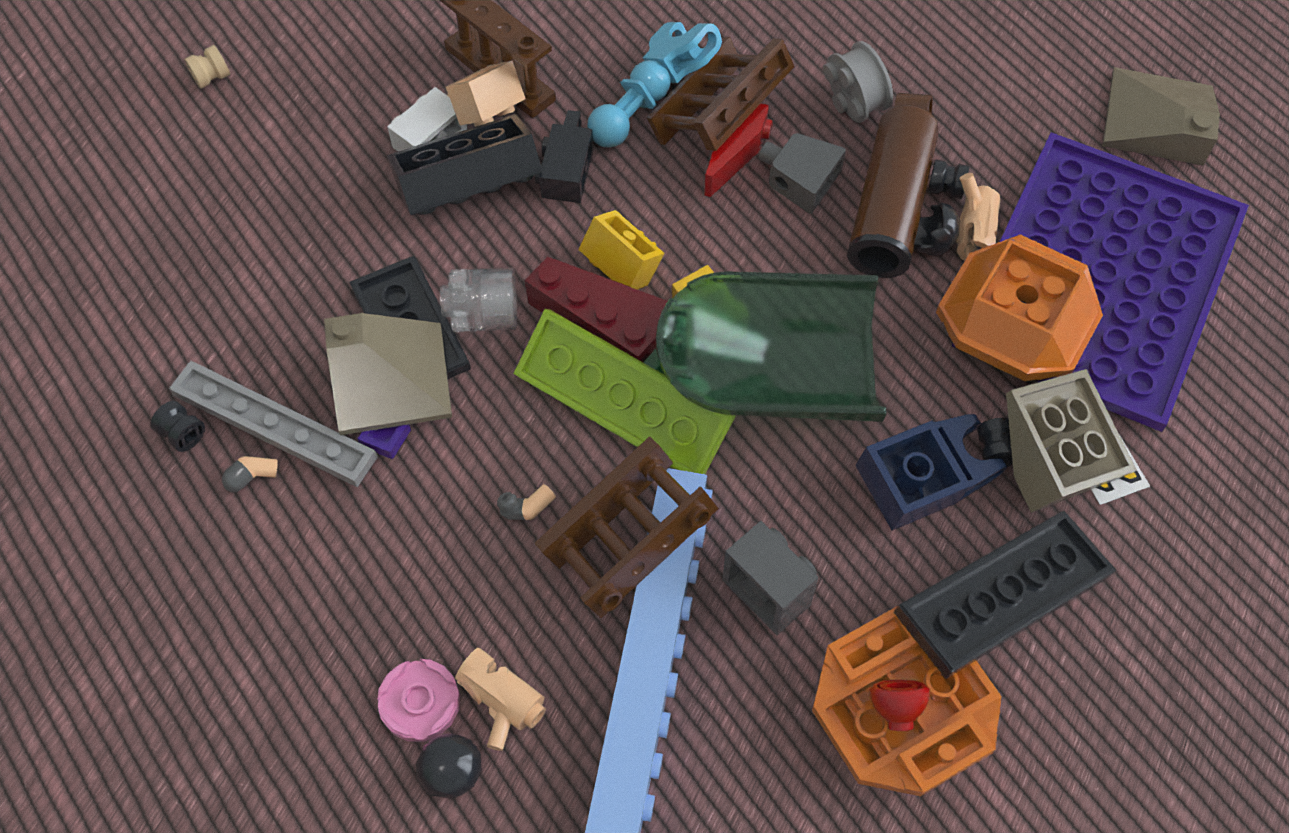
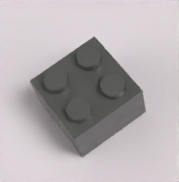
M762 521L757 523L725 552L722 581L776 635H779L811 606L819 577L816 575L815 567L806 557H798L788 547V542L781 532L775 528L769 529Z

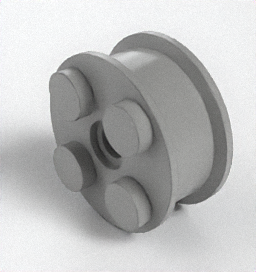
M858 41L852 45L851 51L843 55L834 53L828 57L827 64L823 65V73L830 83L834 94L832 97L833 104L839 113L846 112L853 121L861 123L868 118L870 112L876 109L884 111L892 106L893 88L889 74L881 58L869 44Z

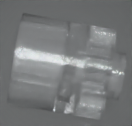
M514 268L450 270L448 285H441L440 303L442 317L451 318L453 332L517 329V289Z

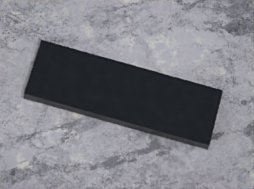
M1063 510L901 603L894 610V614L945 679L1108 579L1116 569Z

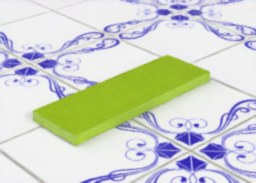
M544 309L513 373L636 447L640 446L650 436L673 462L670 467L676 470L706 474L736 417L734 414L550 309Z

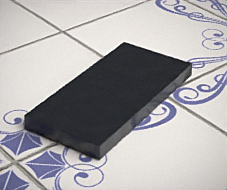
M415 256L349 282L365 314L440 323L448 379L471 369L470 362Z

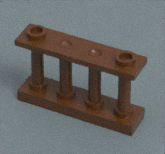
M439 0L456 13L458 31L444 40L445 49L474 73L489 65L513 61L526 98L515 105L532 119L556 101V92L537 78L536 62L552 51L550 44L492 0Z
M725 37L714 57L705 66L690 73L647 117L659 143L665 145L679 129L698 132L706 150L716 151L795 67L784 40L773 38L758 55L738 54L731 38ZM738 68H744L738 75H732ZM719 88H725L718 96H712ZM700 108L705 109L698 117H692Z
M650 436L534 543L559 569L566 562L569 563L590 588L580 599L600 618L618 607L622 599L698 528L707 524L711 516L719 509L701 486L690 495L666 471L673 462ZM654 481L678 505L662 522L637 498ZM625 508L649 533L632 550L608 525ZM596 535L619 560L603 577L597 573L579 552Z

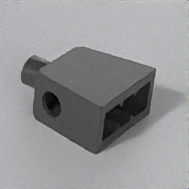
M797 133L790 137L783 148L767 141L760 151L759 160L771 165L769 177L771 188L806 212L812 214L841 173L846 149Z

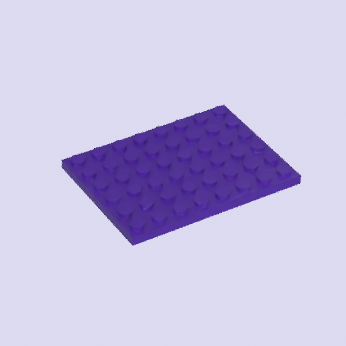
M1051 132L1000 242L1023 235L1088 266L1103 316L1073 373L1087 369L1107 410L1163 432L1168 424L1249 205ZM1051 377V378L1042 379V380H1036V381L1042 382V381H1046V380L1053 379V378H1056V377Z

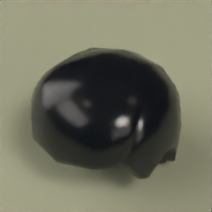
M946 203L931 205L930 209L933 210V215L930 217H920L913 251L940 256L955 244L959 236L960 219L955 209Z
M452 733L432 738L422 748L416 761V779L426 794L431 797L455 799L458 796H462L475 786L482 772L481 754L477 746L473 744L472 740Z

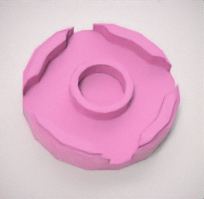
M420 659V661L413 662L407 661L396 666L384 678L378 690V711L382 722L393 735L406 741L424 742L441 735L452 725L459 712L460 693L455 678L445 666L430 659Z

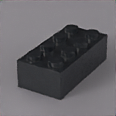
M516 114L387 155L399 193L410 215H426L435 211L438 206L447 203H463L469 199V196L481 192L485 194L493 193L501 189L502 185L511 182H527L534 175L542 173L533 135Z

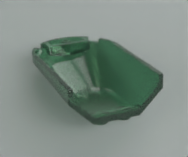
M736 271L710 273L688 282L685 288L668 300L661 312L656 331V351L661 368L667 379L680 394L704 409L727 415L883 422L887 415L886 407L880 406L875 390L872 319L875 293L878 286L877 275Z

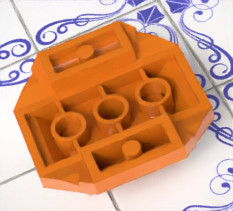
M1018 235L969 253L936 311L957 349L1023 381L1042 380L1073 373L1103 316L1088 266L1023 235Z
M896 606L827 646L812 712L858 784L922 796L991 755L996 750L997 727L1002 696L977 660L945 679L894 614ZM895 679L915 680L924 683L930 689L927 707L922 715L914 721V729L909 731H893L888 729V721L877 713L870 699L869 689L875 683Z

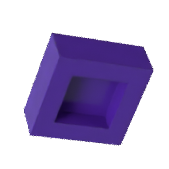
M408 424L364 431L358 437V442L375 450L376 453L393 460L410 433L411 428Z

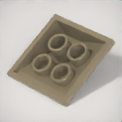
M1114 67L1102 146L1203 166L1218 139L1220 113L1213 86Z
M365 313L324 319L326 350L340 435L452 418L440 323Z
M1087 369L1017 388L1006 393L1014 478L1031 513L1137 471Z

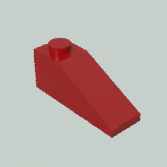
M760 103L716 151L712 152L705 174L704 196H713L759 153L763 139L769 140L773 120L768 119L769 105Z

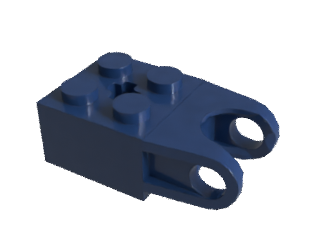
M976 414L962 415L938 422L931 420L865 448L855 466L891 531L960 502L992 482L1008 468L1003 459L979 460L972 457L966 451L963 439L975 431L977 426L981 424Z

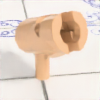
M967 173L960 177L966 198L960 216L959 236L956 242L958 244L957 254L964 261L969 253L978 250L976 246L984 248L996 243L1001 201L1000 194L991 187L977 186L973 173Z
M476 648L462 663L455 679L458 684L465 688L478 705L483 702L489 707V714L495 721L487 747L503 751L511 724L518 730H522L526 726L533 728L541 720L546 711V708L542 706L544 696L511 672L506 666L499 667L498 671H496L495 659L481 648Z

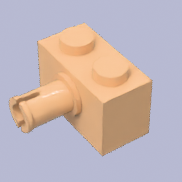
M513 61L489 65L446 86L447 96L451 100L460 126L474 123V126L477 127L494 121L492 116L509 114L515 111V104L526 99Z

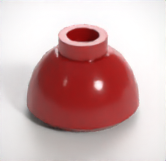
M895 679L875 683L869 689V693L877 713L888 721V729L893 731H909L914 729V721L926 709L930 689L919 681Z

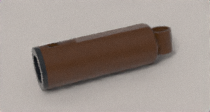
M898 93L894 107L887 110L881 116L847 252L850 264L866 275L878 278H893L904 274L909 269L938 139V121L932 115V95Z

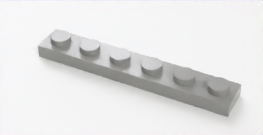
M191 360L169 388L173 396L355 487L359 486L378 458L375 450L344 435H340L338 432Z

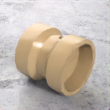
M215 45L205 49L204 57L201 55H191L184 59L189 72L200 89L210 85L211 80L215 78L223 79L230 75L229 69Z

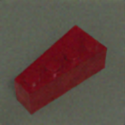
M548 256L524 280L528 304L541 313H543L544 309H550L643 363L657 347L664 351L683 329V306Z

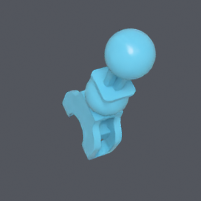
M681 22L665 23L650 38V49L643 57L644 61L634 67L630 74V79H623L621 81V85L626 92L615 105H601L590 114L587 128L592 129L593 141L607 148L620 145L629 134V118L639 107L653 109L656 106L655 102L664 98L667 94L670 83H678L684 76L702 68L714 57L722 44L719 29L714 24L699 23L687 32ZM707 33V45L704 48H700L698 43Z

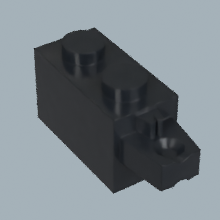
M568 110L564 124H552L549 137H544L542 157L544 159L543 163H540L542 173L535 175V183L540 184L541 198L581 203L594 149L592 129L581 127L580 111Z

